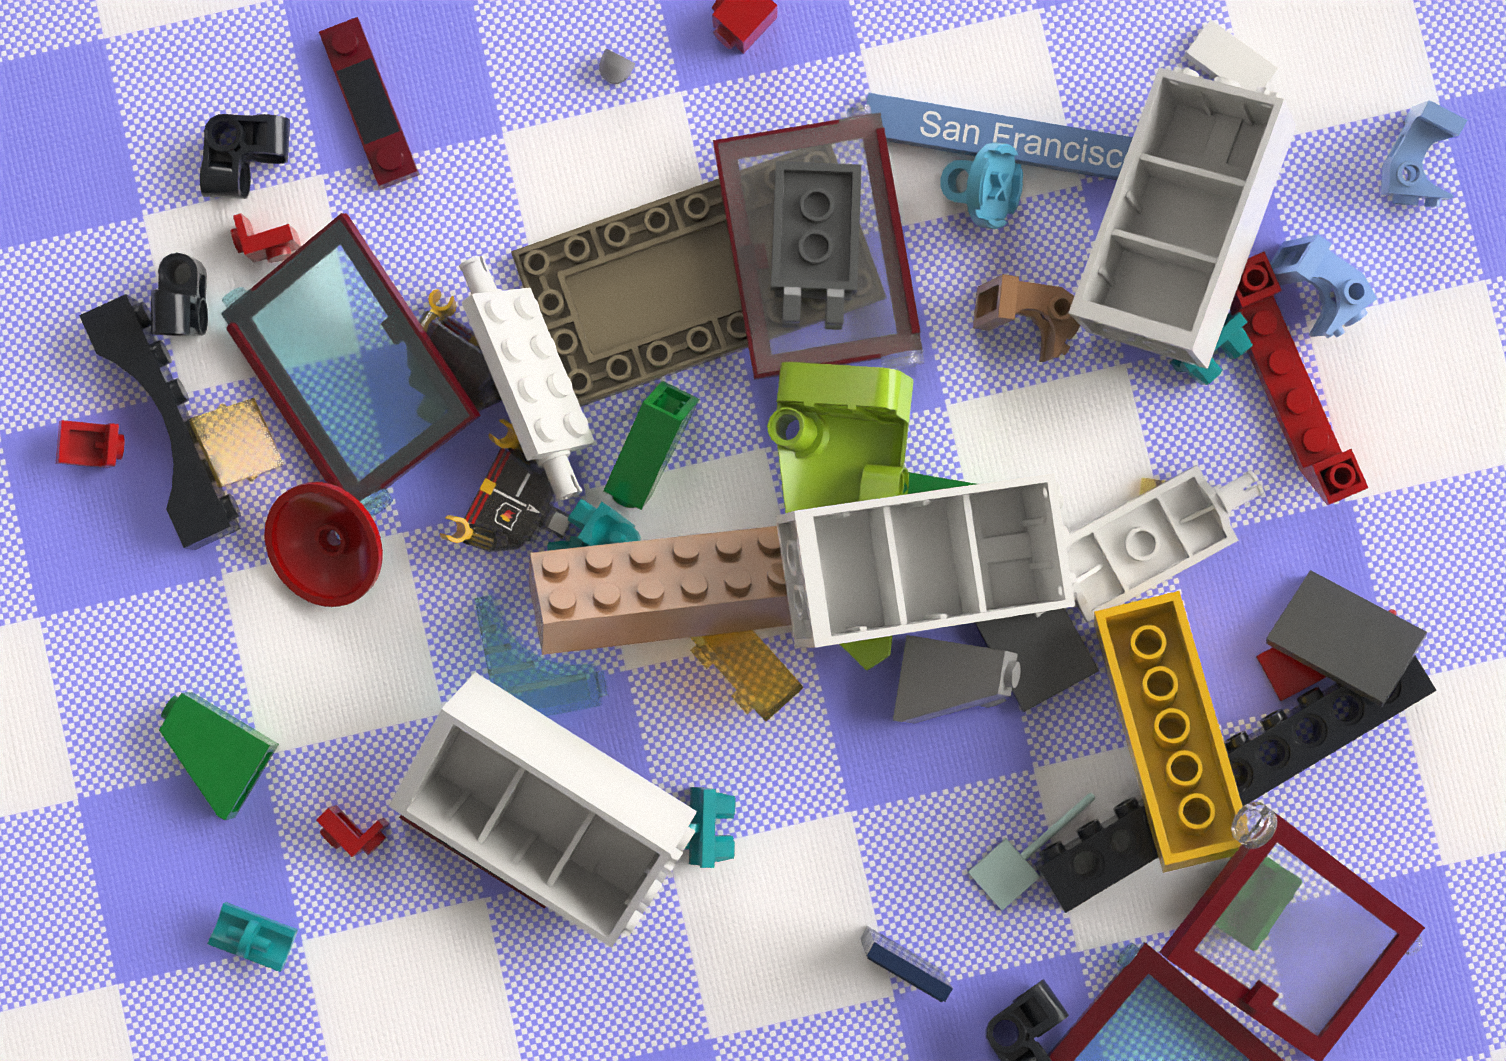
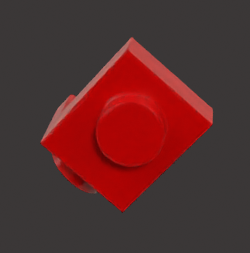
M242 213L233 215L236 228L231 229L230 232L234 246L239 254L244 252V255L254 263L265 259L269 263L283 261L292 254V251L302 246L298 232L289 224L254 234L248 218Z
M67 420L59 421L55 464L107 469L115 467L116 459L121 460L123 457L125 446L124 435L118 434L119 424L108 423L105 425Z
M337 805L329 807L316 819L323 827L320 830L322 837L335 849L342 847L351 857L360 854L362 851L370 855L387 838L382 831L390 824L385 818L377 820L363 833Z

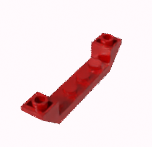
M1264 251L1248 258L1230 306L1231 315L1240 312L1248 321L1242 327L1253 344L1247 350L1298 469L1326 505H1330L1369 487L1352 448L1342 452L1274 298L1282 290Z

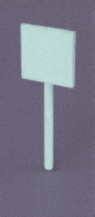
M1087 794L1021 854L1005 838L968 871L971 877L1002 911L1041 877L1026 860L1095 800L1094 794Z

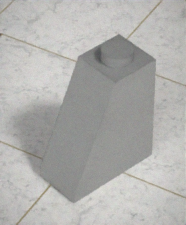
M907 635L893 721L915 724L1011 697L1012 688L1017 687L1021 673L1020 663L1016 662L1018 654L1005 650Z

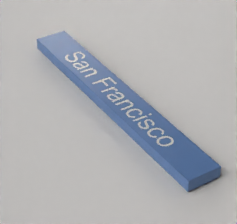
M869 92L864 118L880 115L882 127L885 128L887 142L976 156L986 144L993 142L1006 143L1014 147L1018 153L1014 157L1015 163L1112 180L1118 179L1133 138Z

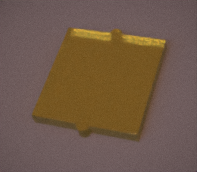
M255 398L230 406L220 404L216 410L192 417L189 420L219 488L245 479L253 482L258 475L285 465Z

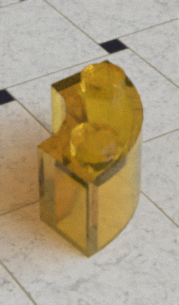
M753 630L690 637L696 644L690 649L692 654L706 669L712 664L715 665L736 689L730 696L747 715L752 710H755L767 722L804 688Z

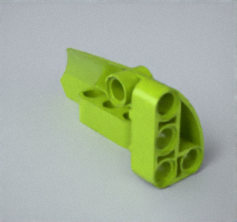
M801 362L781 363L776 400L777 410L770 416L767 429L771 440L777 444L785 513L908 494V489L904 494L903 490L904 481L907 487H909L908 469L904 466L914 380L899 370L882 367ZM794 420H798L799 431L794 438L788 440L786 437L787 427ZM893 635L839 645L868 671L891 655Z

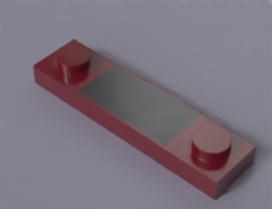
M355 17L319 31L379 188L382 190L420 175L359 18Z

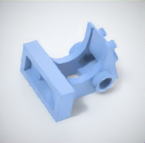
M1430 100L1412 106L1403 121L1406 123L1382 165L1381 195L1393 196V204L1418 206L1419 198L1425 199L1424 207L1429 208L1440 207L1441 200L1452 199L1453 194L1428 180L1424 172L1423 160L1427 150L1433 143L1459 136L1468 120ZM1403 169H1405L1408 174L1407 180H1405L1402 176Z
M1319 234L1284 241L1270 262V265L1279 285L1306 281L1319 291L1322 310L1308 335L1311 337L1325 336L1326 338L1334 335L1337 338L1345 333L1342 325L1348 327L1364 318L1368 313L1365 308L1377 300V297L1365 275L1330 251L1329 248L1332 243ZM1332 288L1336 295V302H1334L1330 297V292Z

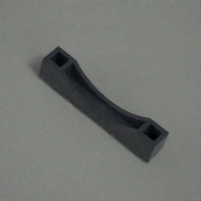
M125 294L79 315L96 354L114 362L133 376L151 396L163 417L171 442L173 458L172 489L166 510L183 548L197 550L240 530L241 528L236 519L241 517L240 509L230 493L225 495L219 481L224 478L222 469L214 455H207L202 441L206 440L205 431L197 417H190L184 404L189 401L187 391L180 379H173L167 365L172 363L171 356L162 340L156 341L154 335L150 334L151 312L143 301L139 303L136 299Z

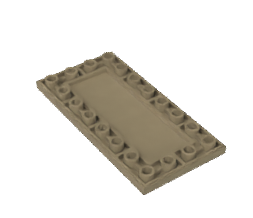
M831 145L798 150L739 171L752 245L765 243L769 270L758 271L757 275L769 340L825 321L826 299L801 298L799 328L782 327L783 298L774 297L775 291H770L776 161L837 163ZM719 178L511 251L523 288H531L534 298L539 304L540 312L556 345L557 353L572 383V388L580 407L748 348ZM861 226L859 228L857 294H852V300H844V314L886 299Z

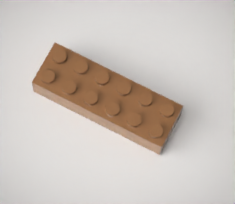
M777 526L530 553L529 589L542 655L792 625Z

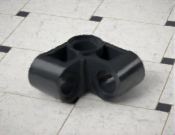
M218 114L210 118L204 129L203 161L200 167V190L202 196L247 199L251 186L250 161L268 164L288 163L290 119L270 114H257L253 116ZM228 128H235L237 135L234 142L228 146H221L219 142L221 133Z
M176 252L167 255L160 262L158 268V289L151 290L150 334L167 336H203L206 334L208 326V308L206 303L207 272L202 262L196 258ZM188 263L191 269L190 278L184 284L179 285L175 280V271L181 264Z
M1043 979L1014 999L1010 1006L995 1015L988 1022L985 1029L986 1040L1000 1061H1052L1043 1047L1034 1038L1045 1034L1066 1019L1069 1014ZM1007 1020L1012 1022L1017 1029V1039L1010 1046L999 1045L994 1039L993 1029L999 1021Z

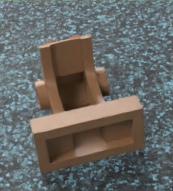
M1002 274L977 287L973 329L989 331L1015 320V315L1029 317L1041 332L1039 362L1058 358L1061 354L1066 355L1070 346L1065 341L1066 339L1071 340L1081 325L1069 314L1074 295L1063 287L1019 281V276ZM1041 314H1042L1048 321L1044 320V319L1041 317Z

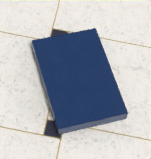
M867 926L860 938L867 959L938 1001L946 1002L953 987L942 969Z

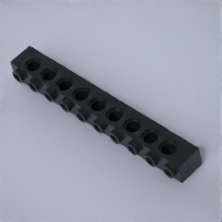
M1416 655L1383 707L1336 682L1323 691L1319 687H1315L1296 698L1299 705L1286 713L1281 708L1263 717L1259 721L1262 727L1248 735L1244 730L1225 740L1224 744L1230 763L1235 762L1240 769V778L1236 785L1242 806L1244 807L1437 691ZM1343 696L1348 701L1350 710L1344 719L1339 720L1333 712V705L1336 699ZM1307 718L1313 725V734L1309 740L1302 742L1296 734V727L1302 719ZM1271 740L1277 748V755L1271 763L1265 764L1259 756V749L1265 741ZM1134 796L1121 802L1112 809L1115 815L1102 823H1100L1098 818L1076 830L1079 837L1063 845L1062 841H1057L1039 852L1042 859L1035 862L1034 866L1062 911L1067 913L1158 858L1142 799L1137 801ZM1119 829H1127L1131 836L1130 845L1124 851H1114L1111 846L1113 833ZM1082 851H1090L1094 857L1092 869L1084 874L1077 873L1074 869L1075 857Z

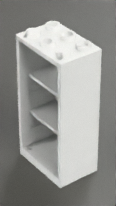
M1175 66L1173 71L1159 67L1075 293L1069 314L1087 333L1208 369L1297 126L1285 99L1282 98V94L1279 92L1270 91L1266 87H1257L1256 91L1240 88L1238 82L1221 76L1215 77L1214 81L1200 78L1197 72L1186 67L1181 69Z
M1055 473L797 510L775 516L795 647L816 648L1075 607L1074 597L1077 594L1075 583L1077 581L1074 572L1069 570L1067 553L1070 551L1071 541L1067 528L1062 525L1060 509L1064 505V495H1061L1060 484L1056 482Z
M476 672L472 674L439 712L388 806L611 948L621 933L630 937L646 908L649 907L667 875L670 874L695 832L688 826L697 812Z

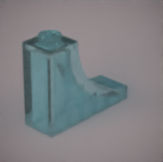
M488 595L474 598L490 682L544 716L603 705L602 697L609 695L604 670L597 671L595 663L583 665L564 664L535 653L524 645L508 627L499 608L496 596Z

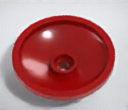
M307 482L284 492L270 508L264 530L267 555L278 577L293 593L315 605L340 607L360 599L374 586L379 577L383 561L381 537L368 510L352 494L329 483ZM335 532L339 535L341 540L337 538Z

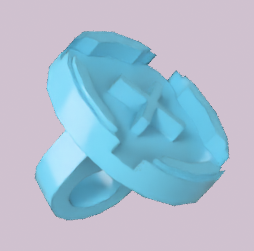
M989 143L977 153L974 161L954 160L942 172L940 187L943 194L948 200L967 204L969 215L974 224L981 228L995 230L1004 227L1008 223L1005 221L1007 214H1014L1019 205L1023 188V169L1021 164L1015 163L1014 157L1018 155L1016 149L1006 143ZM965 170L969 175L967 189L960 193L956 187V179L960 172Z

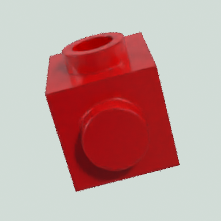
M716 0L712 6L714 11L712 22L715 28L713 34L728 49L731 50L735 46L744 54L777 19L778 5L772 0Z

